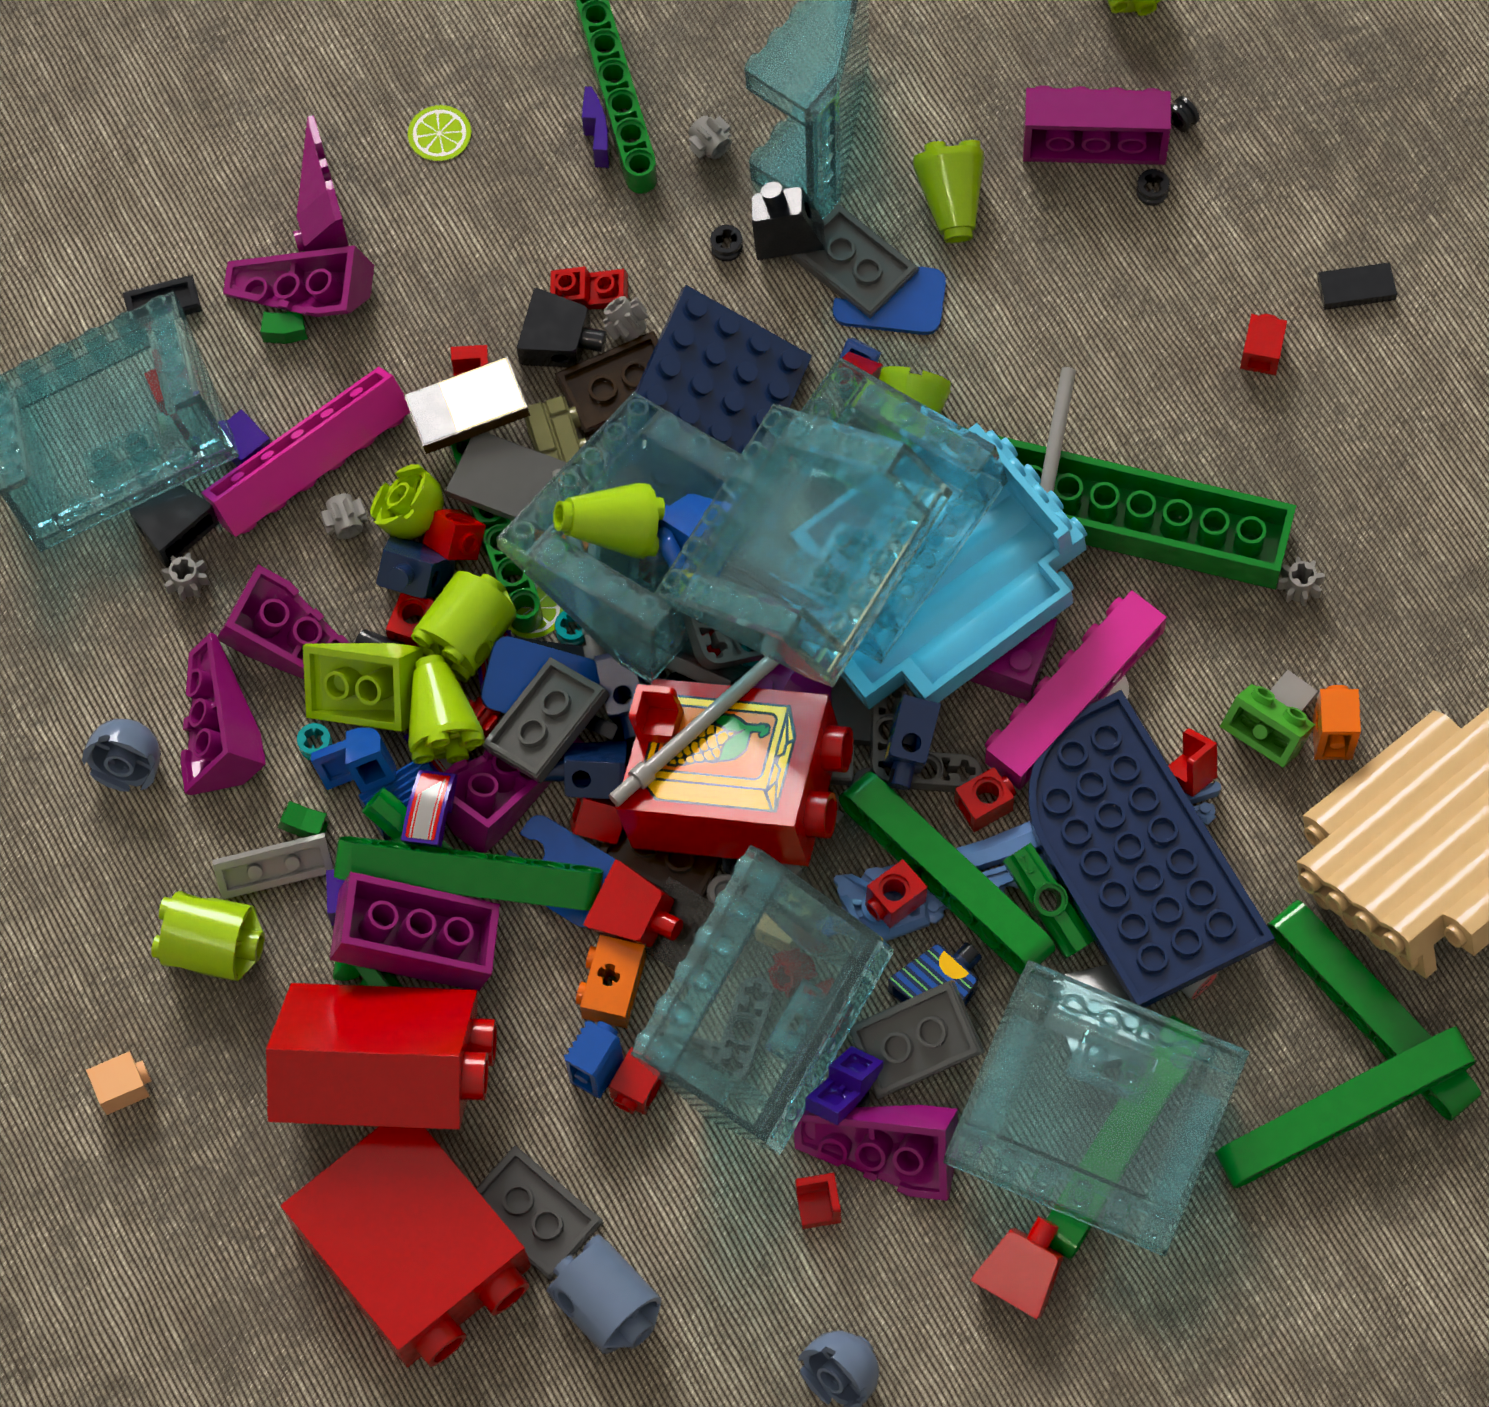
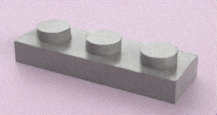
M325 832L212 860L223 900L326 875V870L334 869Z

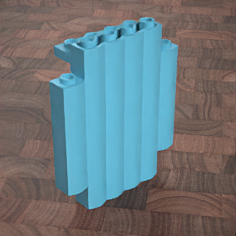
M978 423L965 431L968 448L960 454L949 438L946 437L942 440L933 430L790 534L794 549L807 566L775 588L776 592L785 601L796 622L810 640L824 654L833 668L868 709H871L905 683L917 698L939 703L1074 603L1072 596L1074 586L1063 571L1056 572L1086 550V530L1075 517L1069 519L1062 511L1064 506L1061 500L1052 490L1046 492L1040 486L1041 479L1033 467L1029 464L1025 466L1021 464L1016 458L1018 453L1015 447L1006 437L1001 440L993 430L985 432Z

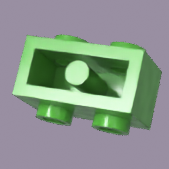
M1251 684L1236 696L1220 727L1284 768L1299 755L1316 724L1308 720L1306 714L1295 707H1288L1275 699V695L1270 690Z

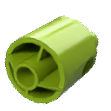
M458 571L412 631L411 638L420 647H423V657L429 655L444 656L445 662L450 665L457 680L466 683L471 676L475 675L491 653L494 643L504 635L517 617L516 609L505 586L496 578L488 574L477 576L466 571Z
M177 891L172 898L164 897L159 908V919L163 920L160 935H156L153 940L151 955L153 958L159 959L160 964L164 967H180L198 974L238 982L259 961L264 948L265 933L257 917L256 908L253 905L213 897L200 898L183 891Z

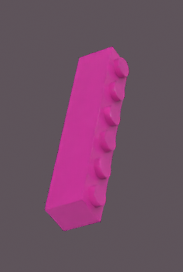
M377 367L206 488L201 494L213 506L218 521L224 529L235 537L239 534L247 533L264 516L282 509L286 505L287 500L295 494L311 488L316 483V479L323 474L342 466L346 458L358 449L370 446L375 441V437L386 429L394 428L401 424L405 416L410 413L404 393L393 375Z
M1133 590L1124 599L1118 597L1113 601L1106 611V619L1100 625L1094 623L1086 631L1082 638L1084 643L1076 651L1069 650L1058 664L1060 669L1052 678L1045 676L1036 686L1033 692L1035 696L1027 705L1024 702L1020 703L1012 712L1009 718L1011 722L1003 731L1000 729L994 731L986 741L985 763L991 768L995 767L1001 776L1006 775L1018 790H1021L1030 780L1035 761L1088 705L1103 699L1164 633L1167 617Z

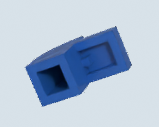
M363 727L346 731V740L311 753V762L327 790L354 780L360 792L364 793L396 780V764L380 734L372 728Z

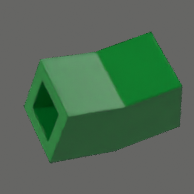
M292 311L286 313L263 312L260 331L263 342L288 344L308 339L301 313Z
M289 801L284 808L277 828L304 838L326 832L329 819L327 813Z

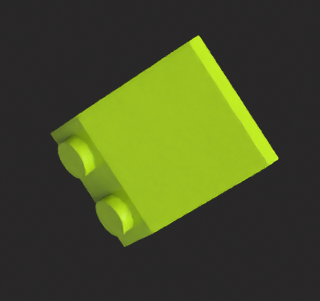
M320 643L303 645L306 718L400 732L408 729L410 724L413 672L416 669L415 662L423 657V647L396 643Z

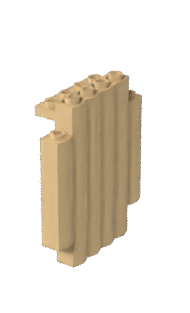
M1489 707L1463 728H1460L1447 715L1433 710L1303 815L1304 835L1314 848L1297 861L1299 884L1307 893L1313 894L1315 901L1321 908L1333 911L1342 918L1343 922L1350 929H1358L1369 937L1370 941L1378 949L1387 950L1398 959L1404 968L1416 971L1425 979L1437 970L1434 944L1444 936L1453 946L1457 948L1462 947L1473 956L1489 944Z

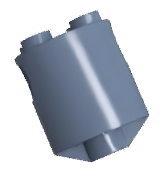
M600 1234L591 1238L583 1247V1252L575 1259L572 1256H567L554 1268L553 1273L557 1278L547 1288L549 1296L603 1354L611 1353L620 1347H630L633 1349L645 1341L653 1332L662 1298Z

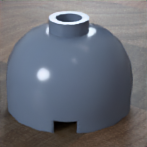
M112 719L101 724L92 733L83 751L82 762L85 765L87 761L88 765L92 768L90 775L106 787L129 792V785H142L140 790L147 789L154 782L159 768L161 750L157 737L143 724L131 719Z
M841 1330L823 1333L799 1355L798 1361L803 1359L804 1366L800 1369L802 1378L808 1387L828 1405L831 1403L832 1397L836 1402L842 1404V1407H861L877 1388L880 1372L879 1365L871 1344L861 1336Z

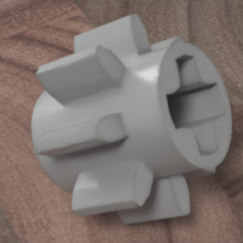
M702 116L691 125L688 131L690 136L688 141L691 143L689 148L699 159H702L705 155L708 158L718 159L731 146L732 141L729 138L731 137L729 133L731 127L721 116H718L715 120L711 116Z
M620 296L610 302L605 308L604 314L607 318L602 321L605 324L604 328L613 340L622 336L625 341H631L641 335L646 329L647 323L644 319L648 317L647 309L637 297L629 302L625 296Z
M343 493L335 495L326 501L327 510L321 511L320 514L328 535L335 532L338 539H350L363 531L362 523L367 522L368 517L361 498L353 501L350 494Z
M187 552L185 557L176 558L171 556L172 562L169 569L165 568L161 571L164 579L168 580L164 585L167 593L170 594L176 591L181 601H184L186 597L194 595L197 598L201 597L199 591L202 585H209L210 583L208 576L203 573L207 569L205 562L199 560L195 563L190 552Z
M1296 557L1295 563L1291 567L1285 564L1282 565L1280 574L1284 578L1278 580L1277 589H1285L1287 603L1294 600L1301 602L1302 606H1306L1307 599L1311 596L1319 599L1322 589L1318 585L1323 584L1325 574L1317 573L1315 560L1309 563L1301 561L1300 557Z

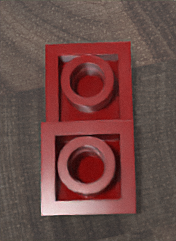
M585 266L551 270L550 293L582 304L588 309H605L610 302L620 296H625L628 299V274L625 269L589 273Z

